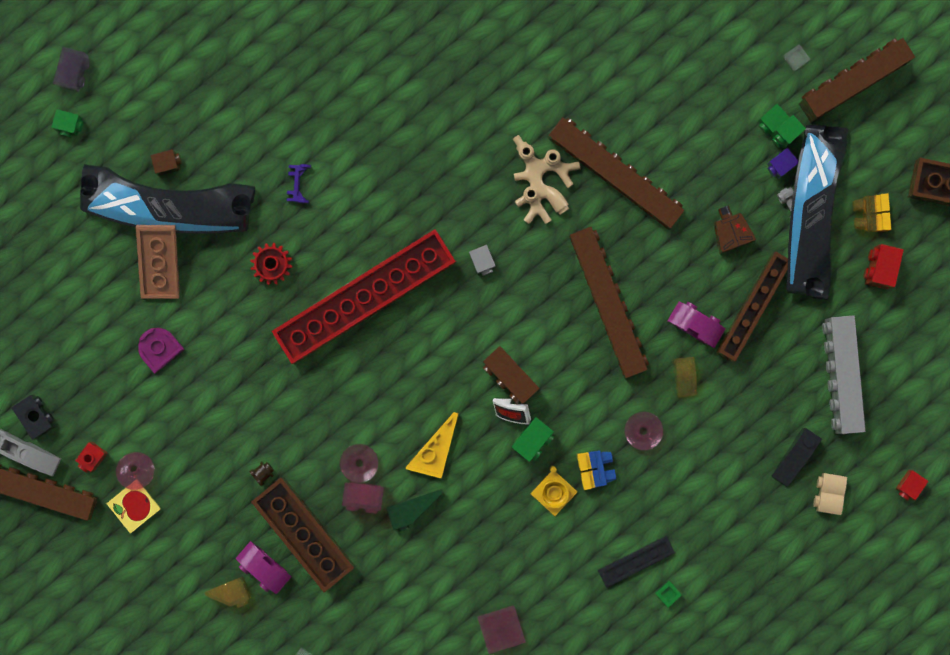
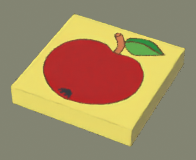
M138 479L106 503L130 533L161 510L160 506Z

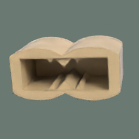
M822 473L821 477L818 476L817 488H819V495H815L814 498L816 511L836 515L842 514L847 477Z

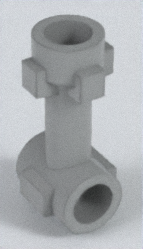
M791 187L785 188L777 194L782 205L786 203L790 211L794 192Z

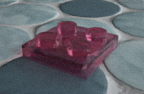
M514 605L477 616L489 654L526 643Z

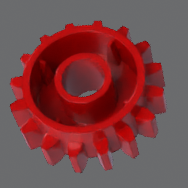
M265 243V248L263 249L259 246V252H253L255 259L250 260V262L254 263L251 270H256L254 277L261 276L260 282H264L266 279L267 285H270L271 281H274L277 285L278 279L285 281L283 276H290L287 270L293 268L292 265L288 264V262L292 261V258L286 257L289 251L282 252L283 246L281 245L279 248H276V243H273L272 247ZM270 259L276 260V266L273 269L267 268V262Z

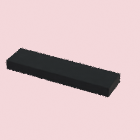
M664 536L598 569V572L607 588L675 554L667 536Z

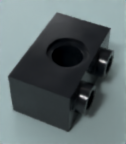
M29 395L11 407L32 440H37L55 428L53 416L49 412L46 413L43 408V401L39 396L36 397L35 395ZM34 411L39 413V419L36 422L31 419V414Z

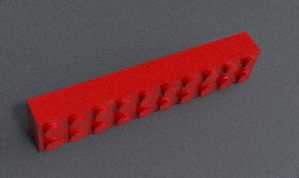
M436 229L271 332L291 364L294 365L456 264V261Z

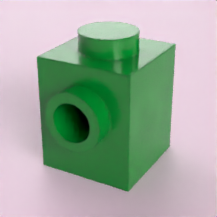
M56 109L51 128L60 131L62 136L70 138L71 135L77 136L78 132H81L83 128L82 117Z

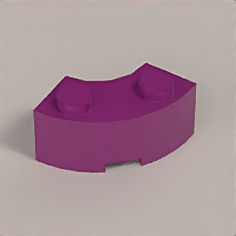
M679 301L667 321L700 342L715 348L726 329L720 325L721 321L712 315L709 318L697 311L698 307L690 302L684 304Z
M251 541L235 558L241 564L239 568L244 573H250L260 581L259 585L266 592L271 590L277 594L291 578V575L280 564Z

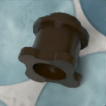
M261 461V465L255 470L249 471L260 486L270 476H274L272 466L268 462L264 464Z

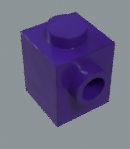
M786 148L767 163L769 166L767 169L773 177L777 176L779 179L795 167L799 161L789 148Z

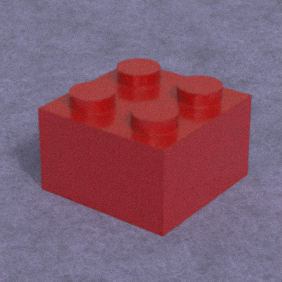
M884 244L875 246L873 250L871 249L868 255L870 265L864 272L865 284L887 290L894 288L904 249Z

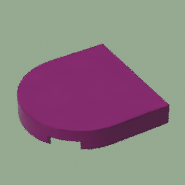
M163 328L147 330L140 337L138 344L140 357L154 374L185 350L172 333Z

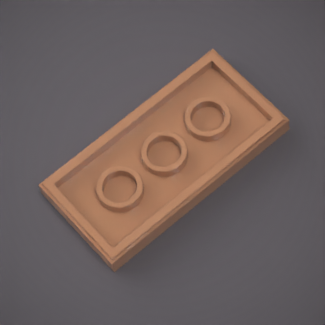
M136 225L141 299H179L176 225Z

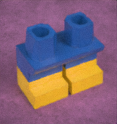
M598 450L577 454L580 471L597 468L596 470L580 473L583 490L604 486L608 482L616 480L615 470L604 471L603 467L604 463L613 462L611 452H600Z

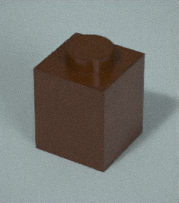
M173 149L150 155L156 175L160 176L180 170L179 165L182 164L179 153L176 154Z

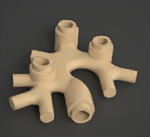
M517 135L513 138V141L517 145L516 149L519 158L526 164V169L523 172L514 173L515 181L527 180L530 182V187L524 190L523 196L517 199L515 203L518 208L525 203L530 204L531 208L523 219L526 223L530 224L533 218L539 215L544 223L547 224L552 220L541 204L542 199L546 198L555 212H558L560 215L569 210V204L557 189L543 183V174L547 171L556 172L566 187L570 188L574 184L568 173L569 171L580 169L579 162L563 163L560 160V153L556 150H549L544 159H538L534 156L533 147L527 144V142H523L521 137ZM528 149L530 153L525 155L523 150ZM555 155L556 160H550L549 156ZM528 192H534L535 196L529 197Z

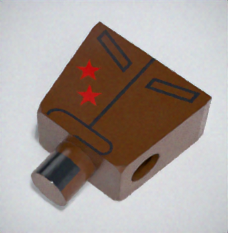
M729 205L718 209L722 220L715 222L714 228L719 253L756 240L741 213L732 215Z

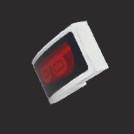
M493 399L496 416L513 423L530 424L531 416L528 405L513 404L512 399Z

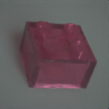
M347 481L344 486L342 506H346V510L358 511L359 508H364L367 513L377 514L378 510L381 511L383 509L385 486Z

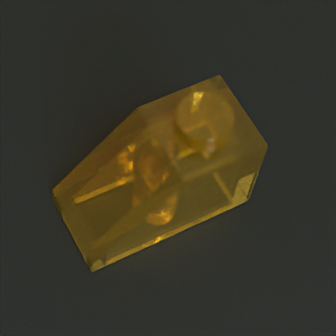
M694 357L673 359L677 398L697 395Z
M243 576L204 592L205 596L228 606L236 605L237 608L248 604L247 600L251 598Z

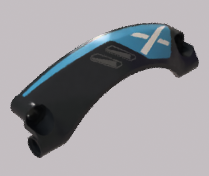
M806 125L791 207L787 293L829 300L832 280L831 228L833 207L840 171L846 157L849 129L824 125Z
M87 164L83 166L80 190V209L83 212L136 227V225H176V233L245 232L249 229V214L251 203L254 202L255 186L229 183L202 190H165L134 183L121 177L109 167Z

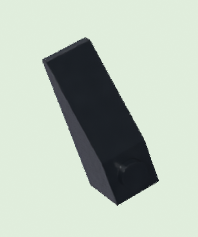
M802 428L771 476L788 487L811 457L822 438L807 428Z

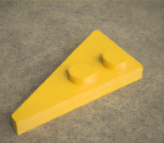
M453 412L406 466L407 470L442 478L458 413Z

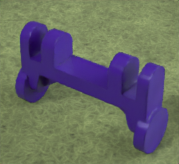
M289 165V168L295 169V172H288V176H295L294 191H287V195H293V198H287V202L309 204V200H305L306 198L302 196L299 188L300 177L307 169H311V165Z

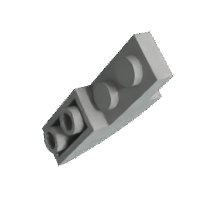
M0 428V454L34 470L54 476L61 458L31 442H25Z

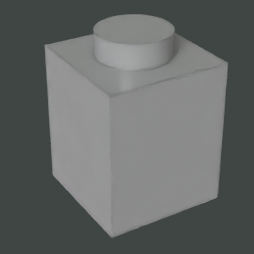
M487 245L469 252L477 274L482 273V276L493 272L492 269L495 268V264Z

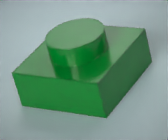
M669 580L655 592L668 608L682 596Z

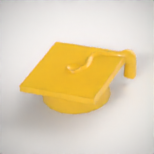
M551 466V472L530 494L556 516L576 495L577 491L556 472L555 466Z

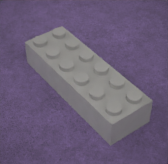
M855 315L831 317L825 319L822 329L823 334H826L827 342H824V350L826 354L828 353L829 360L826 361V371L830 373L828 391L832 392V399L829 401L830 410L834 414V419H831L832 430H835V434L865 432Z

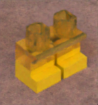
M889 193L864 196L862 199L853 201V211H863V218L854 219L855 229L864 230V232H886L891 230L890 212L886 213L890 211Z

